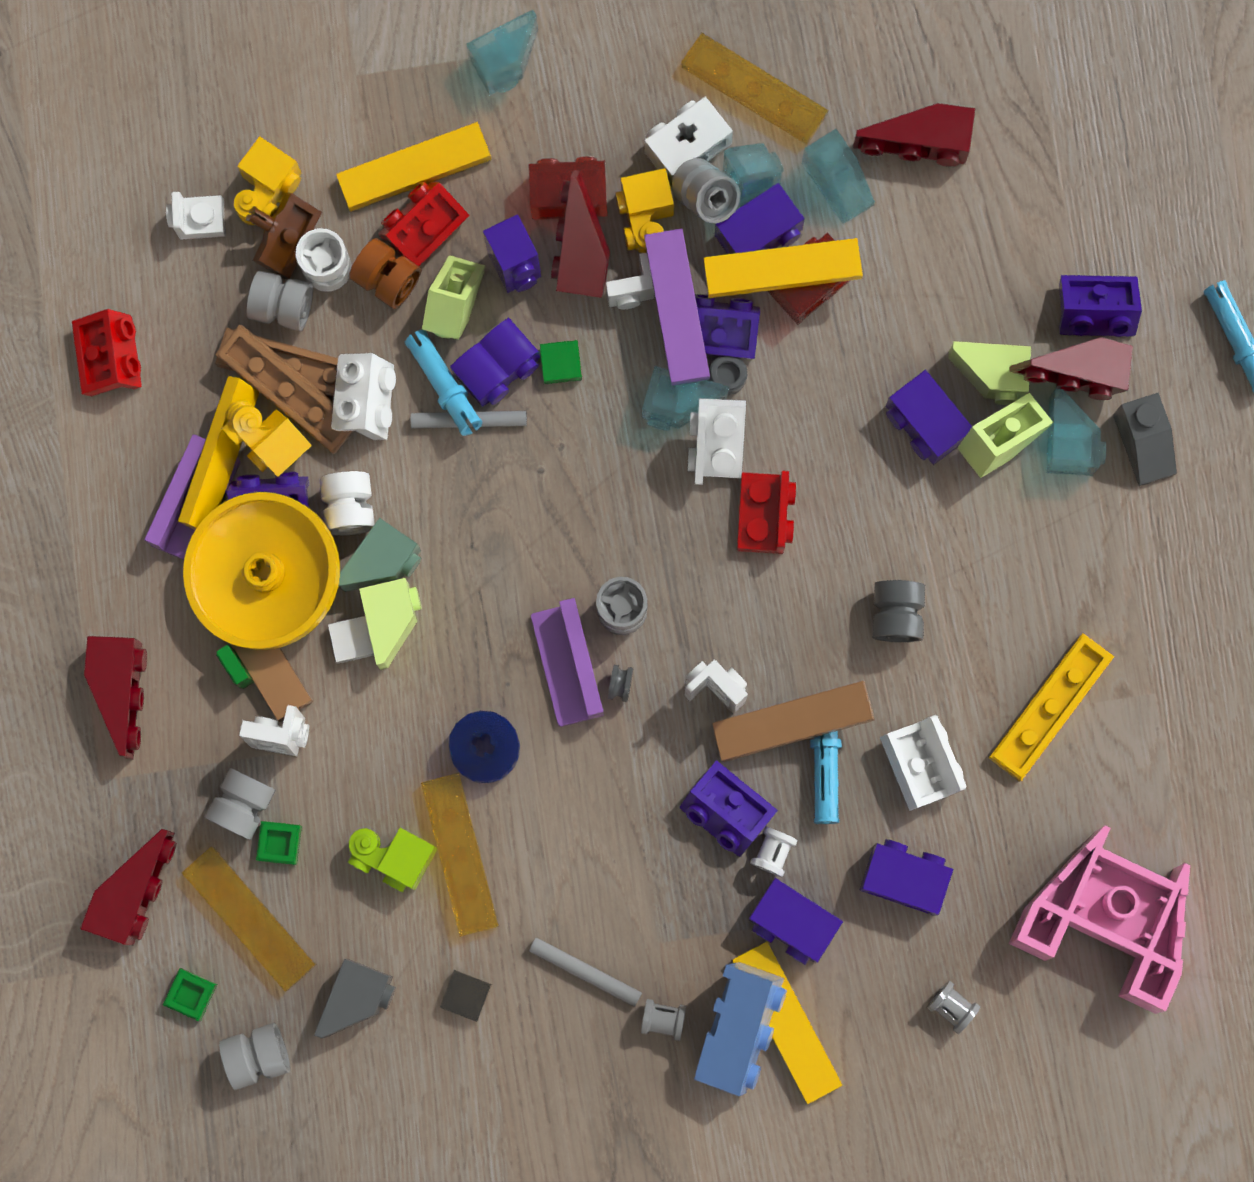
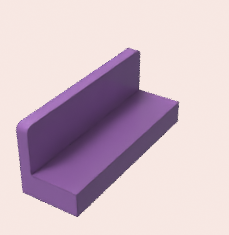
M194 434L144 539L152 547L183 560L195 530L178 522L206 441V439ZM238 457L232 470L223 500L241 463Z
M575 598L559 601L560 607L536 612L531 615L557 723L561 727L604 716Z

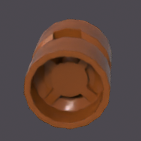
M374 238L357 256L349 272V278L366 291L375 289V296L379 300L396 309L403 304L415 288L422 269L404 256L396 258L393 248L378 238Z

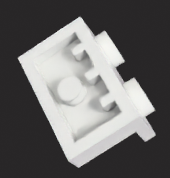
M699 399L698 412H691L690 436H697V447L689 448L688 471H695V484L703 485V476L742 478L746 401Z
M287 705L282 727L278 726L279 721L257 716L254 722L243 720L239 736L251 748L297 757L299 747L305 748L309 724H304L305 717L296 706Z

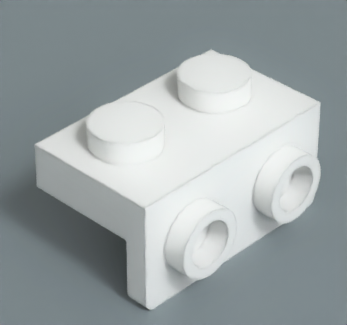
M373 353L339 355L331 423L332 429L336 431H356L373 440H387L388 427H390L392 422L391 396L396 384L393 364Z
M715 659L708 666L702 661L686 676L687 680L685 683L687 686L685 687L684 696L689 701L707 686L733 714L745 704L748 693L745 691L747 683L733 668L726 672Z
M937 715L880 737L910 811L966 789L963 771L955 760L948 743L947 732L941 725Z

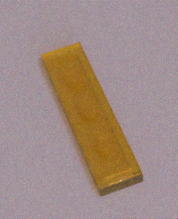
M702 32L681 62V68L806 145L809 144L828 115L826 108Z
M460 773L422 782L421 786L460 937L499 927Z
M213 846L182 872L185 878L285 992L290 990L317 965Z

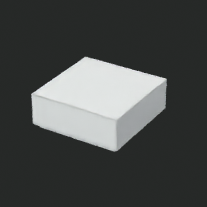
M365 616L328 624L337 664L374 656Z

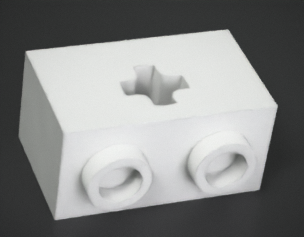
M706 96L697 103L695 101L688 102L680 108L675 119L666 125L664 122L657 124L646 135L645 154L657 170L666 168L671 187L674 174L684 162L693 158H703L709 161L732 145L733 130ZM683 136L685 140L680 142V137ZM693 137V142L689 143V141L686 140Z

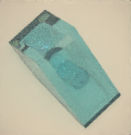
M533 9L466 44L469 59L489 95L498 91L499 93L507 92L513 89L519 83V80L523 79L538 32L537 15Z
M837 129L804 148L801 164L842 224L875 205L858 159Z
M764 143L736 146L724 151L722 172L734 179L739 186V207H742L778 182L779 184L781 183V173L784 172L783 165L774 151L768 152Z
M655 366L643 404L642 418L648 420V425L657 429L670 430V426L681 428L690 423L691 412H698L699 399L727 400L729 386L708 380L671 386L669 370Z
M1055 389L1049 397L1048 416L1053 421V424L1048 428L1046 473L1093 476L1100 468V465L1105 464L1107 448L1106 442L1100 441L1101 429L1063 389Z

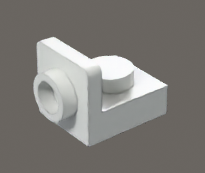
M172 192V204L166 205V218L168 227H173L180 240L225 236L224 200L221 195L183 198L180 192Z

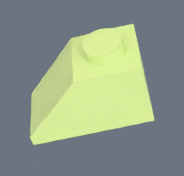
M448 256L428 290L422 330L433 332L441 338L459 340L469 322L485 265Z
M953 341L948 359L984 398L995 399V403L999 405H1010L1028 394L1029 382L1024 380V375L1009 372V367L1030 360L1031 346Z
M1028 393L972 426L957 449L978 476L982 478L1010 461L1053 424V421L1034 397Z
M406 578L359 589L376 665L380 670L390 666L417 623L415 611L422 609L417 587L410 588Z

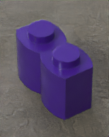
M508 317L494 327L479 343L462 354L450 368L457 379L483 407L489 402L495 405L501 401L509 392L507 386L518 377L524 380L533 374L539 366L536 362L540 359L539 351Z

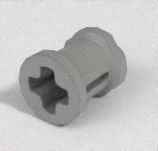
M949 980L936 993L928 1004L927 1009L931 1012L936 1010L954 1025L953 1031L960 1034L973 1020L981 1006L977 1003L971 1004L953 989L954 984Z
M647 999L641 1033L655 1032L671 1035L674 1040L680 1041L686 1005L680 1004L676 1008L655 1004L653 1000Z

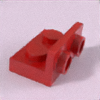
M423 181L417 185L408 195L411 201L401 211L398 208L391 211L381 222L384 228L378 233L382 240H387L401 256L406 257L418 266L470 216L440 182H429L426 184Z
M105 309L72 321L82 395L92 397L120 387L134 390L142 387L141 365L138 360L135 341L136 329L131 315Z
M781 471V475L742 472L737 551L783 554L785 543H793L794 520H787L788 505H795L796 482H789V471Z

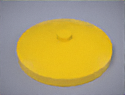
M247 493L220 504L198 525L185 553L183 565L184 587L194 614L215 636L230 644L247 649H276L305 637L320 624L328 613L336 597L339 585V554L328 527L307 506L277 493Z

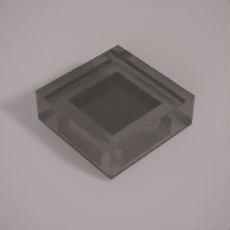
M454 970L440 1008L478 1022L492 984Z

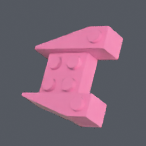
M1103 826L1094 832L1027 904L1009 944L1047 961L1054 958L1067 926H1070L1135 957L1119 997L1154 1014L1165 1012L1182 975L1183 959H1181L1182 941L1185 937L1186 922H1184L1189 887L1190 865L1186 863L1173 868L1169 879L1164 878L1103 849V844L1110 831V827Z

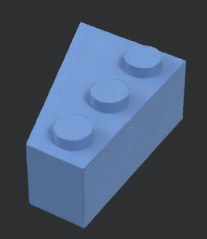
M737 962L725 966L723 977L728 978L722 998L718 997L716 999L713 1011L717 1013L711 1031L706 1035L694 1080L734 1095L742 1096L747 1092L748 1088L753 1090L757 1084L761 1066L756 1065L760 1050L767 1051L770 1045L774 1028L770 1027L769 1023L773 1011L780 1012L787 989L781 988L784 981L783 977Z

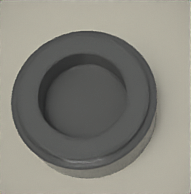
M719 356L712 362L709 369L710 384L714 390L721 394H735L746 384L747 367L739 357Z

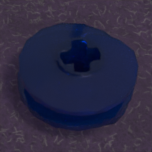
M480 710L467 714L455 724L449 735V753L453 765L465 778L477 783H493L505 778L514 769L520 755V740L514 726L505 717L496 712ZM485 737L491 738L490 744L494 751L491 754L485 752L484 757L478 756L479 750L475 747L478 740L484 742Z

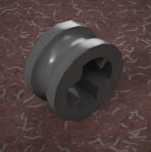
M614 664L608 699L613 700L614 697L619 696L622 698V702H628L633 675L632 667H628L627 670H621L619 665Z

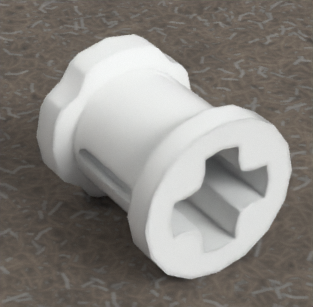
M765 827L763 831L765 839L757 858H752L750 864L768 873L783 877L785 871L782 867L792 846H796L798 840L780 831Z

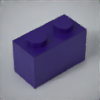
M778 182L737 209L727 220L716 223L714 236L727 254L774 249L780 245L788 247L802 236L800 232L803 230L805 218Z
M517 214L483 230L488 255L507 293L515 289L517 292H522L533 287L537 283V279L542 277L539 256L519 215Z
M926 369L892 394L886 403V408L888 409L886 415L890 422L898 430L904 429L912 438L910 444L915 453L922 460L928 458L933 465L957 448L972 428L971 424Z
M885 839L884 845L875 844L859 891L933 916L939 915L954 870L944 866L946 859L927 852H923L922 858L906 853L908 846Z
M776 878L773 879L748 919L755 924L751 931L770 943L773 942L774 938L779 939L788 945L785 953L806 965L808 960L818 963L843 923L842 920Z

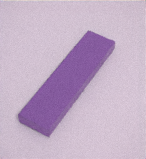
M681 228L644 235L671 386L709 380V368L683 230Z

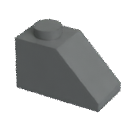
M1159 393L1121 404L1113 414L1138 485L1142 486L1176 475L1177 469L1172 428Z
M344 959L314 1035L320 1038L329 1037L378 1015L381 1008L387 1010L396 989L395 986L390 985L393 976L350 959Z

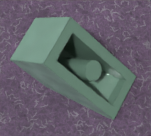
M379 518L340 572L338 587L347 592L402 579L404 575L409 577L421 561V557L418 556L421 549L416 542Z

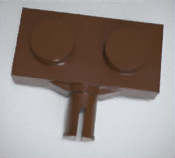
M285 193L275 214L269 216L256 206H253L248 213L250 214H247L246 220L264 230L263 240L253 261L274 274L280 275L283 279H290L298 263L296 246L303 235L308 231L314 230L322 212L293 193Z

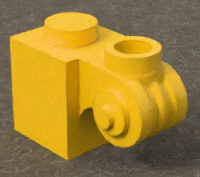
M260 136L237 165L243 179L255 186L254 191L243 190L235 196L234 207L239 218L248 225H255L246 220V216L250 214L248 212L253 206L272 216L278 209L276 204L282 201L284 194L294 193L301 181L300 175L302 173L297 161Z
M666 168L621 178V191L615 192L619 214L627 213L630 227L623 229L628 251L636 249L641 254L647 253L644 235L664 232L663 227L659 223L652 221L674 216V202Z
M244 400L235 401L228 407L226 412L227 424L221 428L237 446L243 441L249 447L251 452L246 456L262 473L268 468L277 477L312 446L290 420L277 409L262 422L260 411Z

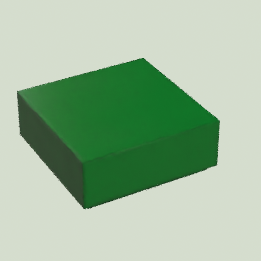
M578 340L540 344L544 384L582 380Z
M227 644L216 652L217 658L236 686L245 689L254 683L232 647Z
M261 821L256 860L297 865L302 826Z
M179 968L163 1006L196 1021H201L218 984L183 968Z

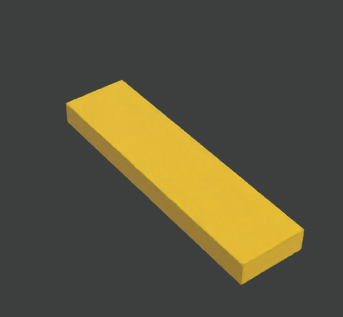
M478 122L339 172L336 176L349 210L352 212L414 189L423 181L427 184L492 159Z
M857 238L704 257L703 260L708 298L862 279L863 276Z
M228 376L178 519V522L193 530H196L202 520L221 504L242 444L241 442L237 446L221 429L227 424V409L233 402L238 400L248 401L255 407L259 395L257 389L240 378Z
M1082 633L988 758L1019 782L1022 781L1114 656Z
M766 941L732 959L733 963L741 962L784 978L781 988L787 989L786 997L780 1012L773 1011L769 1026L774 1028L772 1038L806 1103L809 1104L843 1086L768 942Z

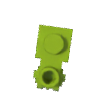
M401 827L390 846L380 848L381 839L378 834L370 829L363 828L355 831L350 837L349 850L351 856L347 863L367 874L372 867L386 874L382 882L403 893L406 886L416 890L438 848Z

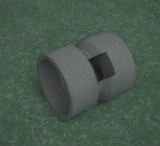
M905 580L875 582L874 606L880 609L881 612L874 615L872 638L887 642L922 641L924 638V621L922 616L917 614V611L925 606V584Z

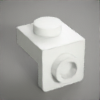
M647 253L639 254L640 276L606 282L609 307L618 306V309L621 310L631 309L639 306L640 301L654 299V289Z

